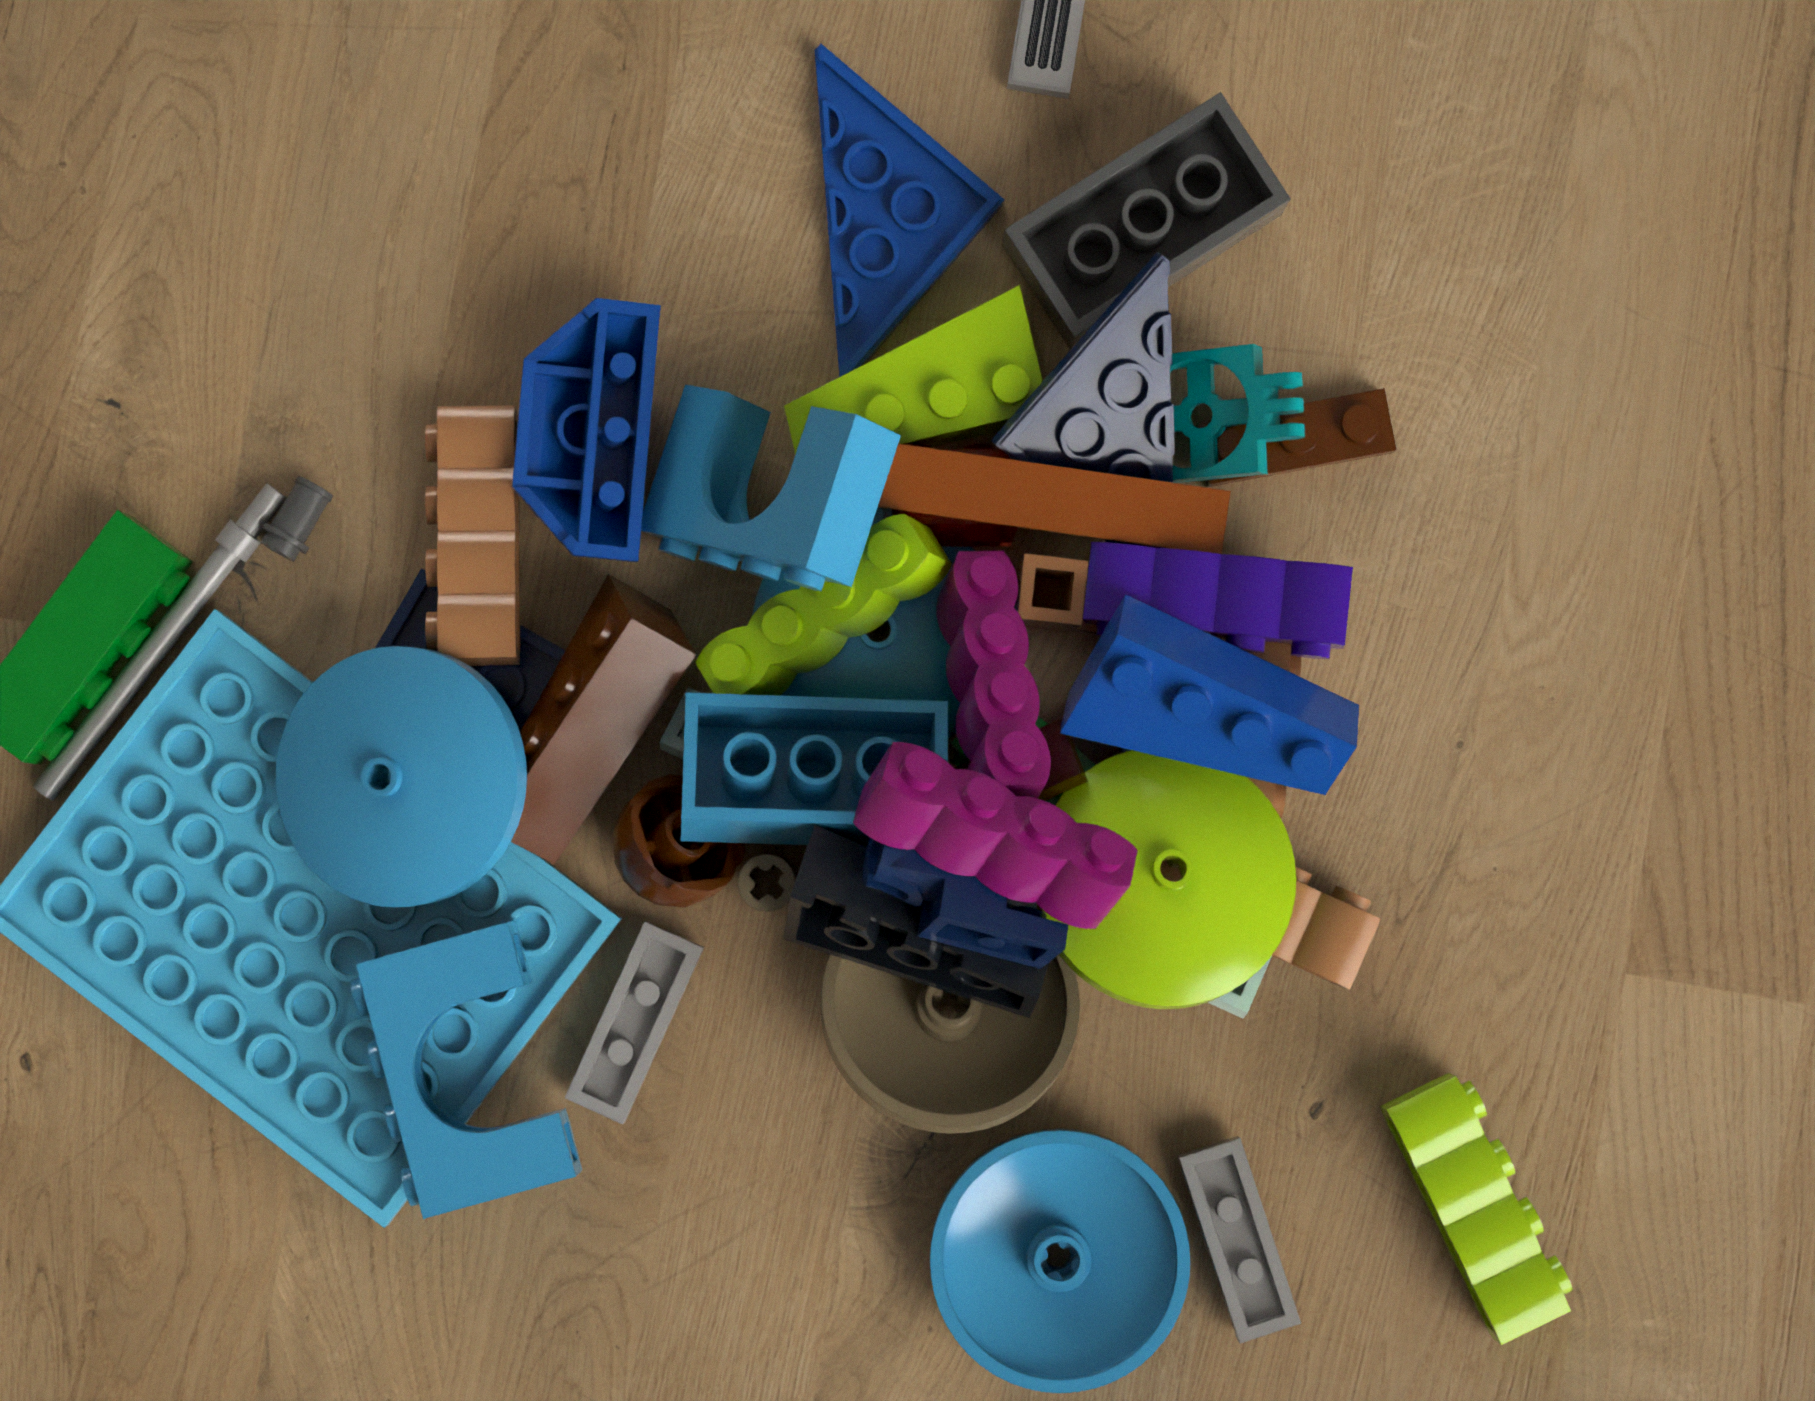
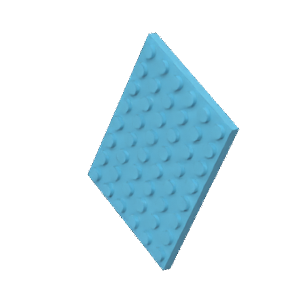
M214 609L0 885V933L385 1228L407 1202L401 1178V1169L408 1167L409 1164L403 1142L394 1143L392 1141L386 1124L384 1106L391 1104L392 1100L386 1078L377 1080L369 1060L367 1044L370 1041H374L375 1036L369 1015L361 1017L354 1003L351 979L359 977L355 964L498 924L516 921L532 983L466 1001L455 1006L445 1013L434 1025L424 1047L423 1074L432 1098L448 1115L466 1124L623 918L550 862L510 842L504 854L493 868L479 881L457 895L436 903L411 907H381L352 899L322 881L308 867L292 844L284 827L276 793V761L281 737L291 712L313 681L224 613ZM390 771L388 772V781L391 780Z

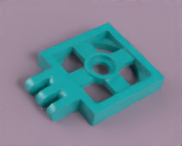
M1255 344L1172 353L1170 373L1173 370L1187 369L1188 396L1183 399L1180 405L1173 406L1174 432H1183L1185 436L1190 438L1191 467L1180 468L1173 464V483L1268 474L1266 442L1305 438V424L1295 422L1280 424V415L1304 412L1303 398L1279 399V390L1295 389L1303 386L1302 372H1282L1263 375L1262 347ZM1214 365H1224L1230 369L1241 382L1247 398L1223 400L1222 397L1215 394ZM1199 404H1207L1212 410V420L1204 428H1197L1191 420L1192 411ZM1246 425L1243 437L1237 447L1228 457L1218 463L1217 438L1221 436L1226 427Z

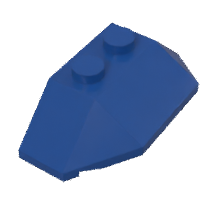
M595 298L581 312L523 359L512 489L572 556L627 562L639 561L661 305Z

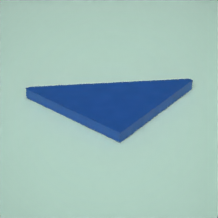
M820 43L815 49L838 367L839 377L869 361L1004 205L1005 199Z

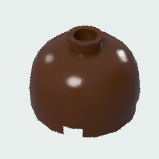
M669 774L650 780L623 807L618 815L612 834L614 863L623 881L638 896L656 905L685 908L716 895L734 878L736 867L744 858L745 843L681 841L683 776Z

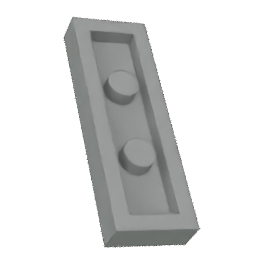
M644 921L565 1095V1099L620 1124L626 1122L704 950L703 946L648 921Z
M1235 1136L1177 1155L1238 1342L1241 1344L1301 1324L1241 1138Z

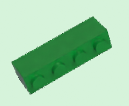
M117 510L0 664V746L23 763L41 765L45 758L49 761L55 759L74 734V730L69 726L84 707L87 709L93 708L112 684L113 679L108 675L123 655L126 658L133 656L149 636L151 627L147 623L160 605L170 606L186 588L190 577L185 572L194 561L134 517Z

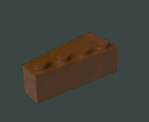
M609 574L520 731L526 756L527 787L523 812L511 842L553 864L557 862L696 656L671 609Z

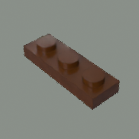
M1385 388L1304 403L1303 413L1280 415V424L1290 422L1305 424V438L1266 442L1268 474L1206 480L1208 488L1394 453L1396 445ZM1211 420L1198 422L1196 427L1204 428ZM1246 425L1226 427L1221 436L1217 438L1218 463L1228 457L1237 447L1243 437Z

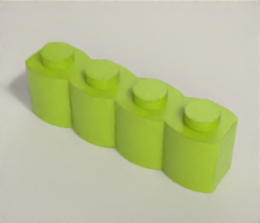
M906 514L887 517L871 526L852 587L825 581L821 592L800 586L799 589L779 593L757 609L747 626L727 630L710 641L702 650L695 663L715 694L781 696L792 684L798 673L816 670L831 661L844 647L848 637L861 636L875 630L889 619L900 601L911 600L931 591L944 579L952 563L928 526Z
M1447 1073L1379 1106L1491 1337L1500 1345H1503L1570 1312L1565 1294L1573 1291L1571 1282L1558 1258L1554 1255L1546 1259L1536 1238L1537 1235L1544 1232L1541 1220L1527 1197L1517 1200L1507 1179V1177L1516 1174L1515 1168L1500 1140L1495 1139L1489 1142L1485 1136L1479 1119L1487 1116V1112L1480 1095L1471 1081L1461 1084L1457 1076Z

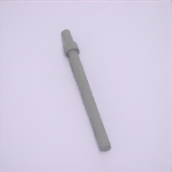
M266 483L238 521L229 520L215 538L219 543L217 548L74 731V734L56 758L51 761L34 783L33 787L40 794L52 801L55 800L239 560L247 562L261 544L257 537L262 532L263 524L269 523L287 499L286 496Z

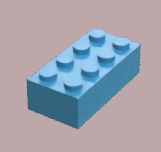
M686 693L681 841L808 845L814 825L867 847L870 837L853 824L864 785L893 742H905L924 747L948 762V701Z

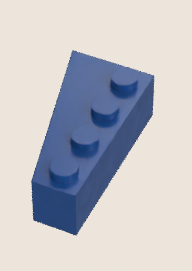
M1125 594L1068 692L1060 733L1326 795L1357 747L1359 704Z

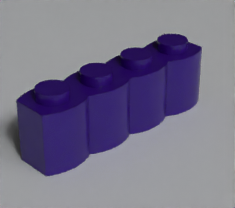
M1091 542L1083 620L1085 623L1097 625L1096 636L1101 637L1126 594L1210 635L1225 637L1227 643L1246 652L1264 653L1265 642H1279L1291 644L1290 655L1330 659L1331 648L1344 649L1353 567L1183 549L1153 548L1121 543Z

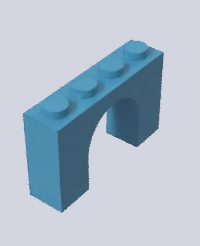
M685 384L643 510L641 531L661 539L658 550L688 561L695 562L697 552L699 551L701 552L699 560L730 571H736L738 562L742 561L740 569L745 572L778 581L781 571H785L784 580L821 592L825 581L852 587L901 435L857 414L811 406L791 470L783 488L775 500L762 513L750 520L747 511L748 482L771 412L726 391Z
M516 921L498 924L355 964L359 977L351 979L354 1003L361 1017L369 1015L375 1040L367 1044L369 1060L377 1080L386 1078L392 1100L391 1104L384 1106L386 1124L392 1141L394 1143L403 1142L409 1164L408 1167L401 1169L404 1192L410 1206L419 1204L423 1219L576 1177L582 1171L566 1108L496 1127L472 1126L454 1119L443 1111L432 1098L424 1079L422 1064L424 1047L432 1028L445 1013L463 1002L532 983Z

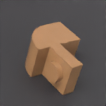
M1027 553L1018 558V596L1014 608L1021 616L1025 626L1059 632L1077 631L1096 634L1097 625L1085 623L1083 620L1089 561Z

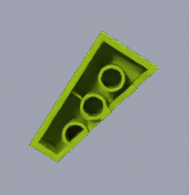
M1020 285L784 405L795 454L811 406L857 414L901 435L899 444L927 448L999 432L1043 382Z

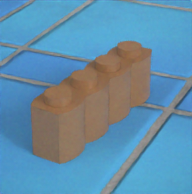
M515 405L438 406L437 424H426L425 428L427 462H437L438 466L437 486H426L425 492L427 524H437L438 526L437 549H426L425 556L427 587H438L437 612H426V646L429 650H438V652L450 655L469 666L520 665V498L512 489L518 422Z
M1166 860L1162 861L1160 870L1165 879L1176 882L1181 878L1178 868H1171ZM1295 866L1296 895L1293 912L1287 930L1272 956L1350 990L1381 919L1367 912L1371 903L1370 900L1339 886H1335L1331 896L1308 886L1312 874Z

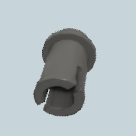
M301 476L297 477L296 484L271 525L264 523L261 528L266 534L260 543L293 562L300 552L304 554L308 552L309 547L305 545V542L326 505L333 498L331 493Z

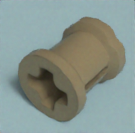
M762 854L754 856L744 864L739 873L738 888L740 896L747 905L757 911L770 912L781 909L789 903L796 881L795 869L787 860L779 855ZM775 866L780 868L783 875L778 883L784 889L782 895L779 898L772 894H767L761 899L756 897L753 891L756 889L758 882L752 876L754 871L758 867L764 871H770Z

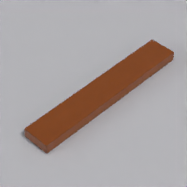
M898 443L878 508L1159 548L1222 554L1231 491Z

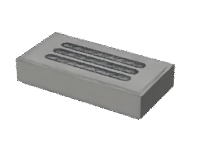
M1021 0L1007 89L1069 99L1085 0Z

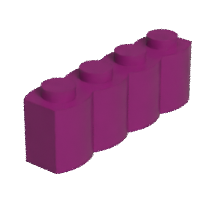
M959 551L939 593L936 603V616L940 631L950 645L946 658V675L954 696L960 702L956 714V734L961 749L971 761L967 770L985 774L999 781L1012 791L1015 796L1038 798L1050 775L1051 758L1045 737L1035 724L1039 715L1040 699L1035 680L1024 665L1029 652V639L1025 624L1014 608L1018 596L1016 571L1004 551Z
M893 742L864 785L853 820V824L860 831L881 844L898 849H914L923 859L941 870L961 876H976L986 887L1003 897L1019 902H1036L1046 913L1055 919L1084 929L1097 928L1128 890L1138 852L1135 846L1127 839L1110 829L1095 824L1076 823L1066 812L1051 803L1033 797L1015 796L1002 783L985 774L966 769H954L936 753L924 747L905 742Z

